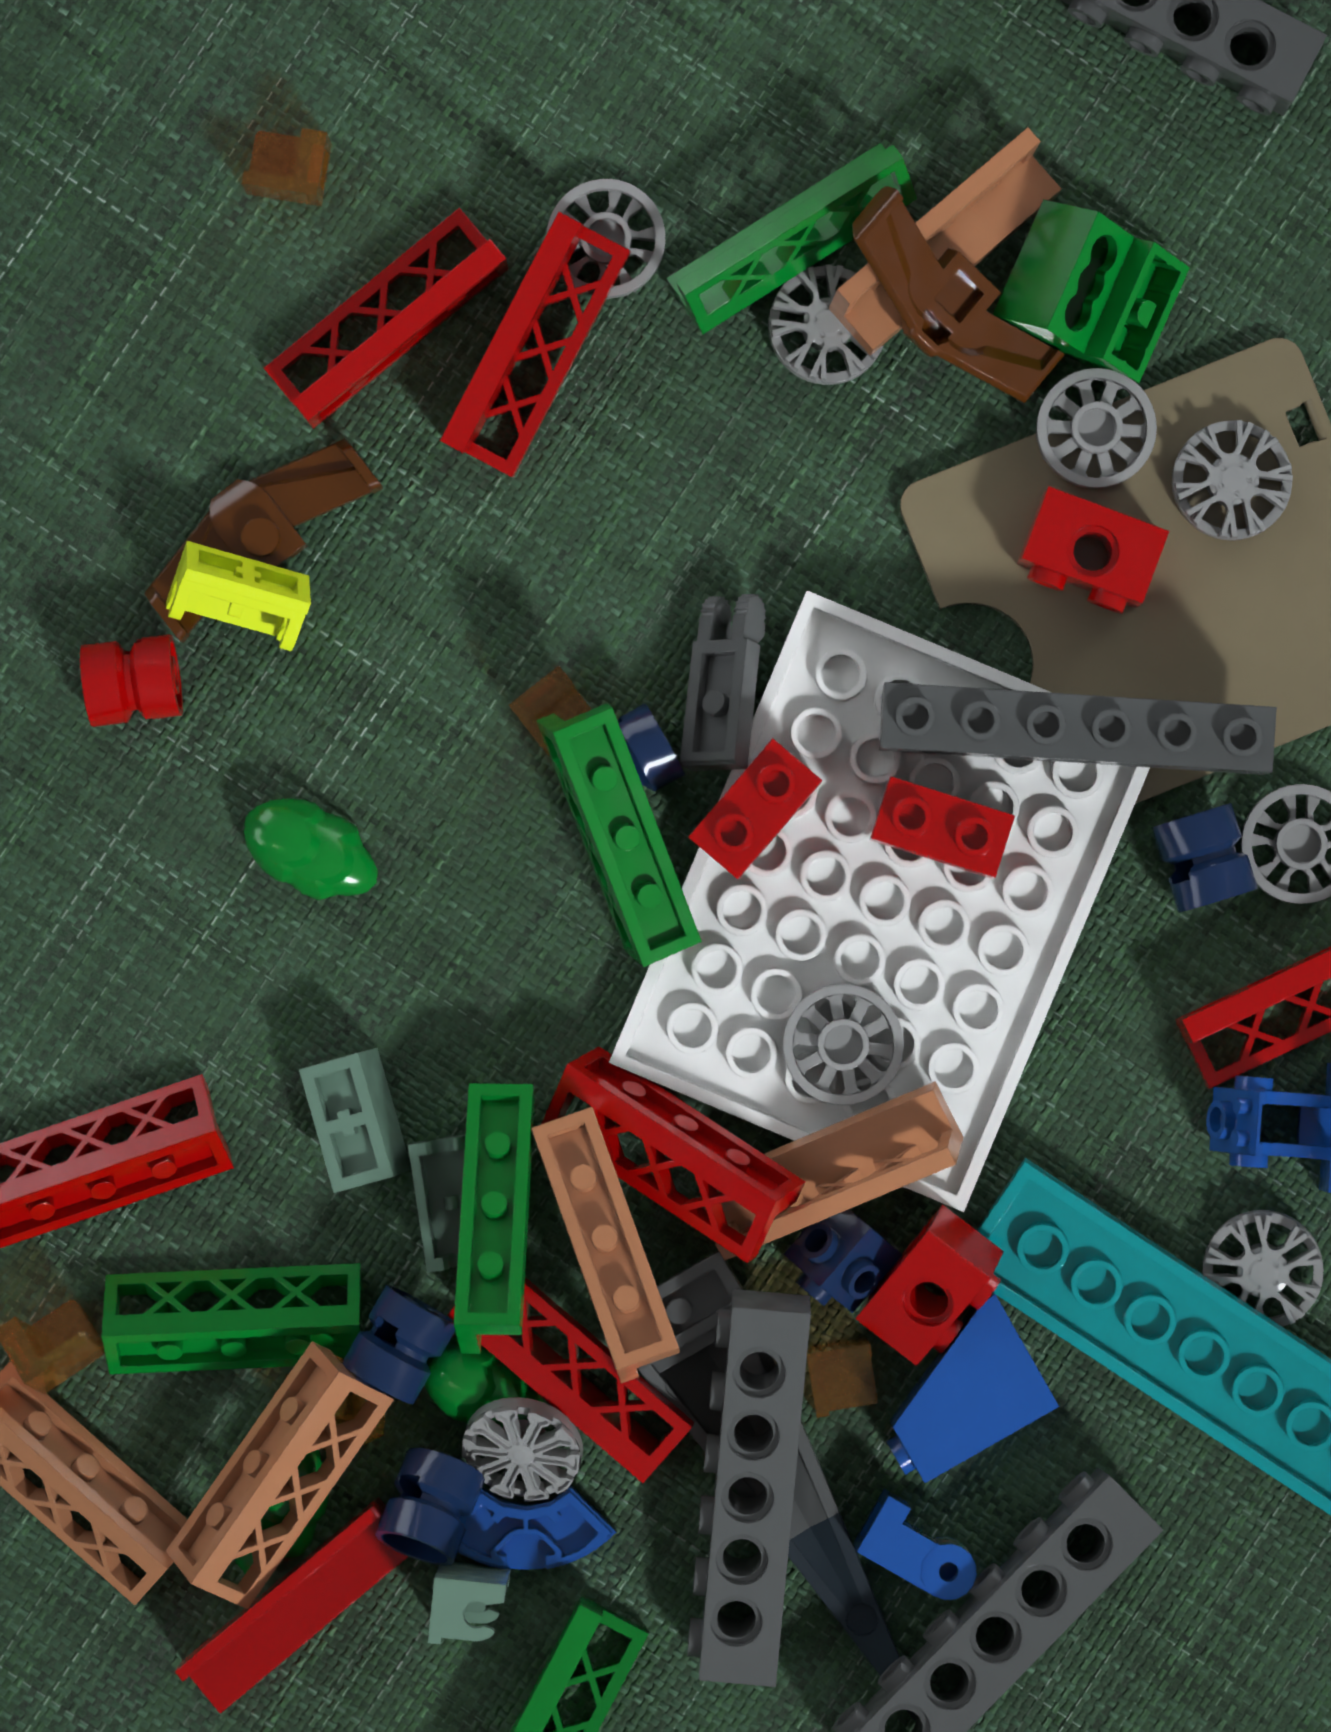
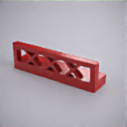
M459 207L266 365L264 370L314 429L509 269L507 259L491 239H485ZM457 229H460L476 250L452 270L436 269L438 245ZM429 253L428 268L412 267ZM401 275L427 278L425 292L405 309H387L389 285ZM380 293L379 308L363 307ZM352 315L378 318L376 332L353 351L338 349L340 325ZM331 334L330 348L315 347ZM302 356L329 358L327 372L302 393L298 391L284 374V371Z
M561 212L557 213L440 439L441 442L462 453L475 457L510 477L515 476L631 253L629 249L585 227L582 223ZM581 239L610 254L612 258L600 280L575 288L568 262ZM563 274L568 290L552 295ZM594 291L583 312L578 295ZM571 298L578 321L571 337L546 344L539 323V318L545 306ZM532 331H534L538 347L522 352ZM565 347L555 368H553L549 352ZM541 355L548 377L542 393L517 401L509 377L516 362ZM504 387L509 404L493 408ZM535 404L524 425L519 409ZM511 411L519 437L508 458L505 459L475 443L488 418Z
M1331 946L1175 1019L1208 1089L1331 1032V1009L1316 1004L1323 982L1331 978ZM1311 988L1307 1000L1294 996ZM1284 1000L1304 1007L1294 1034L1280 1039L1258 1031L1265 1009ZM1313 1011L1329 1016L1308 1026ZM1253 1015L1250 1027L1237 1023ZM1226 1027L1246 1034L1238 1060L1215 1070L1201 1039ZM1255 1038L1272 1043L1250 1054Z
M598 1046L569 1062L541 1124L564 1117L574 1095L593 1107L618 1178L746 1263L755 1259L775 1216L797 1202L805 1181L653 1081L610 1064L609 1061L612 1054ZM630 1131L642 1139L649 1162L637 1165L626 1158L617 1134ZM682 1166L695 1175L702 1197L688 1199L677 1192L669 1168ZM734 1200L756 1215L746 1237L728 1225L721 1203Z
M203 1074L0 1143V1167L9 1165L16 1168L6 1182L0 1183V1248L233 1169L230 1149L216 1122L209 1088ZM193 1100L196 1101L198 1116L175 1124L163 1121L173 1107ZM126 1123L137 1127L126 1141L114 1145L103 1142L114 1127ZM65 1144L76 1147L67 1161L53 1166L42 1163L53 1148Z
M526 1277L522 1335H482L481 1345L554 1408L566 1415L576 1427L642 1483L647 1480L695 1423L640 1375L636 1379L621 1384L608 1347ZM455 1305L447 1314L453 1321ZM530 1305L540 1312L542 1316H531ZM556 1326L568 1339L569 1359H563L534 1334L532 1327ZM579 1347L592 1358H579ZM605 1368L617 1379L618 1401H612L581 1374V1369ZM627 1388L641 1400H628ZM654 1410L673 1428L660 1442L634 1420L629 1412Z

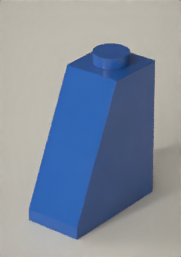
M994 1292L979 1310L973 1306L970 1308L962 1320L964 1324L957 1336L941 1354L938 1353L889 1420L897 1435L886 1442L905 1475L917 1469L922 1480L926 1483L1059 1407Z

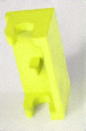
M186 541L166 600V609L169 610L168 617L181 620L184 611L276 636V640L280 641V649L292 651L305 615H307L311 605L309 575Z

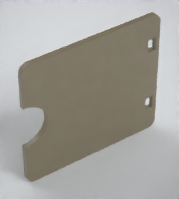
M1273 338L1143 390L1148 396L1155 412L1157 425L1155 444L1148 460L1131 478L1118 485L1103 489L1077 487L1062 479L1042 458L1035 433L918 480L904 491L900 500V513L939 610L955 605L972 604L992 608L1010 618L1024 634L1031 651L1032 671L1029 683L1052 693L1277 707L1274 748L1331 725V423L1303 354L1292 341L1284 338ZM1130 396L1113 402L1112 406L1115 409L1129 401ZM1304 404L1319 441H1313L1299 447L1286 412ZM1137 411L1122 420L1123 424L1142 425L1145 422L1142 413ZM1242 420L1253 423L1264 430L1266 429L1273 437L1279 440L1292 466V490L1285 510L1277 521L1265 531L1243 540H1220L1198 531L1181 514L1172 491V472L1178 453L1184 444L1199 430L1221 421ZM1235 432L1215 434L1219 448L1225 453H1232L1236 448ZM1049 434L1048 441L1051 447H1057L1070 439L1072 435ZM1249 435L1240 454L1250 458L1259 440ZM1120 438L1134 452L1140 451L1143 446L1140 439ZM1202 442L1195 447L1211 465L1218 459ZM1081 448L1062 458L1061 463L1068 469H1073ZM1269 449L1259 455L1256 460V466L1261 471L1268 472L1279 468L1274 455ZM1109 450L1114 471H1123L1126 468V463ZM1093 454L1086 474L1088 477L1099 478L1101 474L1096 455ZM1186 462L1183 483H1202L1206 480V471L1201 466ZM1259 479L1258 488L1280 491L1281 481ZM1048 486L1170 531L1143 604L1137 608L1126 605L1123 614L1088 602L1087 598L1090 593L1088 590L1066 583L1063 591H1057L1027 579L1030 569L1018 565L1017 562L1043 493ZM1204 488L1186 498L1190 506L1194 507L1211 497L1207 489ZM1253 496L1250 500L1251 508L1260 520H1263L1274 507L1272 503L1262 496ZM1218 503L1211 504L1202 519L1213 526L1221 528L1226 515L1225 507ZM1242 505L1233 507L1237 529L1247 528ZM1084 537L1076 541L1074 557L1082 568L1095 571L1105 566L1107 551L1099 540L1092 537ZM1150 768L1135 804L1214 772Z

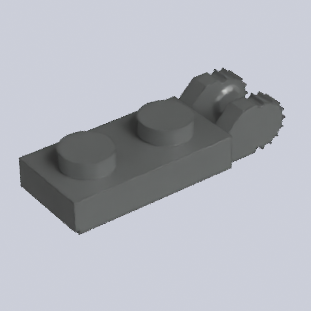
M742 594L741 597H738L736 607L734 608L735 615H733L732 627L730 625L732 621L731 605L728 604V600H725V597H708L702 603V610H700L702 616L699 618L697 641H693L680 755L681 766L691 771L747 769L760 654V645L758 643L764 637V620L766 619L765 603L762 602V598H759L758 594Z

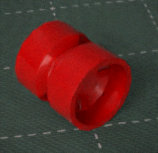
M171 634L142 637L133 644L131 651H125L117 641L81 645L80 672L88 719L92 727L128 723L134 710H138L145 719L182 716L181 676L176 647Z

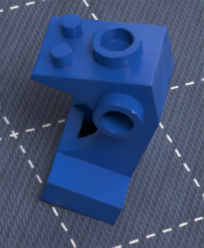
M1327 1063L1325 1095L1273 1091L1274 1078L1235 1076L1234 1088L1213 1087V1102L1208 1108L1206 1117L1207 1131L1210 1135V1151L1230 1153L1229 1165L1254 1168H1268V1156L1320 1159L1319 1190L1331 1193V1063ZM1263 1105L1299 1106L1296 1143L1260 1141Z

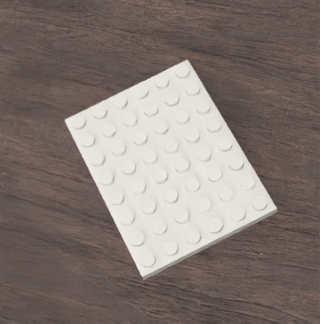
M806 591L752 720L748 766L771 739L774 738L822 779V783L739 880L699 847L683 884L682 891L702 942L649 965L609 1063L793 1141L936 1081L963 1135L957 1163L954 1166L903 1187L964 1212L1150 768L879 751L882 689L885 682L1052 692L810 591ZM746 769L731 770L720 799ZM890 776L1015 815L996 878L984 877L869 840ZM836 984L860 986L880 996L896 1014L904 1039L902 1061L890 1084L873 1098L851 1105L826 1103L805 1092L790 1074L783 1052L785 1027L796 1006L814 991ZM844 995L842 997L845 1019H849L857 1003L856 996ZM825 998L818 1000L815 1003V1009L829 1023L832 1022L829 1000ZM876 1005L868 1007L860 1023L862 1027L880 1018L881 1012ZM806 1017L801 1018L796 1026L799 1032L819 1035L821 1032ZM884 1029L868 1038L869 1042L890 1044L894 1040L891 1030ZM800 1044L793 1048L795 1058L799 1060L818 1051V1047ZM871 1054L866 1056L879 1071H886L890 1063L888 1057ZM822 1062L806 1071L805 1077L811 1084L819 1081L826 1063ZM858 1067L854 1068L857 1088L860 1090L868 1089L871 1086V1079ZM837 1070L829 1087L831 1093L842 1094L845 1090L841 1070Z

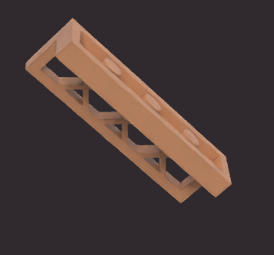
M1026 128L916 222L917 227L937 260L948 248L959 251L975 267L1034 217L1043 199L1052 201L1059 195L1062 188L1033 157L1041 141L1029 128ZM869 263L837 289L828 308L870 356L902 329L901 315Z
M936 1081L764 1153V1155L804 1180L805 1185L797 1202L775 1216L762 1245L956 1165L963 1135ZM734 1200L721 1203L728 1225L746 1237L756 1215ZM718 1243L715 1244L724 1260L736 1256Z
M589 1107L531 1129L615 1369L622 1384L639 1377L637 1368L678 1354L680 1350L593 1107Z
M312 1341L167 1548L166 1552L190 1584L248 1609L390 1407L394 1398L349 1372L331 1350ZM350 1392L367 1400L354 1419L336 1425L335 1413ZM325 1447L327 1458L318 1471L299 1477L298 1466L306 1454ZM289 1500L290 1511L280 1524L262 1530L261 1519L269 1507ZM252 1553L253 1564L238 1585L221 1577L233 1559Z
M11 1361L0 1371V1486L133 1605H136L173 1564L174 1561L166 1550L187 1521V1518ZM23 1468L31 1469L43 1480L45 1489L36 1487L25 1477ZM71 1511L79 1512L91 1523L93 1531L83 1529L74 1521ZM119 1554H125L146 1572V1575L142 1579L138 1578L120 1561Z

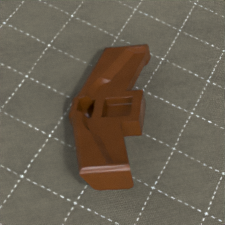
M889 186L883 187L853 222V237L901 315L903 334L925 355L929 357L938 356L1025 403L1065 354L987 312L986 310L1001 292L959 251L948 248L937 260L902 202L904 198L900 192Z
M344 438L251 480L237 479L211 499L209 512L186 541L282 567L308 547L294 527L366 495L374 494L382 490L383 487ZM186 541L144 593L154 609L182 643L187 640L192 630L203 618L202 615L184 611L181 620L168 617L169 610L166 609V600Z

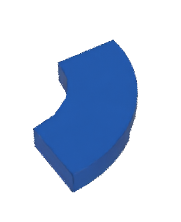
M572 1485L552 1499L529 1504L502 1500L482 1487L473 1512L470 1515L460 1517V1521L463 1523L466 1531L458 1552L479 1563L501 1569H549L568 1564L590 1554L617 1533V1529Z

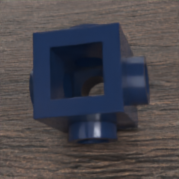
M850 1209L805 1227L800 1236L784 1253L789 1260L803 1271L795 1281L823 1306L833 1297L851 1313H854L866 1297L877 1288L879 1282L902 1256L896 1248Z

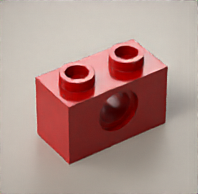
M1048 486L1041 498L1017 564L1030 569L1027 579L1057 591H1063L1066 583L1090 591L1087 598L1088 602L1103 609L1123 614L1126 605L1137 608L1143 604L1170 531ZM1084 537H1092L1099 540L1105 546L1107 561L1102 569L1095 571L1086 570L1076 562L1074 546L1077 540Z
M772 738L688 838L739 880L819 787L822 779Z
M890 776L869 840L993 879L996 878L1015 815Z
M942 1204L902 1252L900 1259L879 1282L877 1288L867 1296L855 1319L917 1366L931 1348H934L941 1354L950 1345L964 1324L958 1319V1316L969 1304L979 1310L989 1299L1001 1281L993 1273L1004 1251ZM923 1282L937 1284L945 1291L946 1296H938L929 1292L923 1285Z

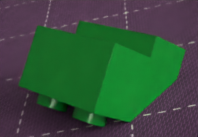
M1043 199L993 315L1050 347L1061 351L1068 358L1091 368L1116 371L1129 377L1134 382L1140 383L1190 267L1154 241L1135 238L1099 211Z

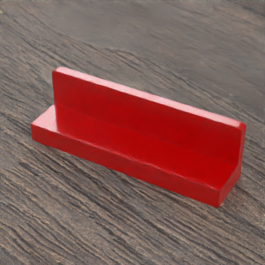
M377 1497L255 1599L248 1609H243L183 1659L174 1671L183 1682L190 1677L221 1714L408 1558V1556L384 1545L375 1535L386 1506L382 1500Z

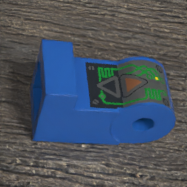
M884 1489L853 1542L855 1550L937 1598L953 1600L966 1595L973 1587L977 1576L976 1564L967 1548L956 1539L950 1537L934 1538L906 1522L905 1519L911 1510L910 1506L902 1498Z

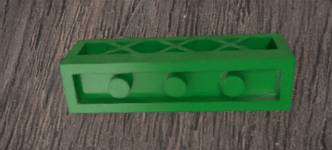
M879 143L667 277L666 279L672 292L701 333L705 334L852 241L854 239L853 222L883 187L889 186L897 189L904 198L902 202L905 206L917 200L902 155L894 145L885 149Z
M606 703L566 721L554 713L536 720L625 951L641 966L646 967L701 943L702 940L613 708Z
M469 1083L454 1309V1328L461 1354H481L482 1335H522L533 1142L531 1128H533L535 1106L533 1084Z
M361 1263L108 1274L105 1277L101 1337L109 1375L291 1367L296 1365L312 1341L331 1350L342 1363L358 1333L363 1331L361 1316ZM347 1286V1305L319 1306L309 1297L321 1287ZM262 1289H275L284 1296L272 1308L255 1309L245 1301L256 1291ZM195 1292H212L221 1299L208 1311L191 1312L181 1304ZM148 1295L157 1302L143 1314L119 1315L120 1296Z
M581 1596L510 1732H543L551 1715L556 1728L544 1732H577L583 1730L582 1732H598L649 1631ZM599 1623L630 1638L619 1661L593 1669L587 1646ZM582 1658L585 1671L573 1675ZM612 1673L601 1694L596 1678ZM589 1680L596 1703L589 1718L563 1725L557 1703L565 1688Z

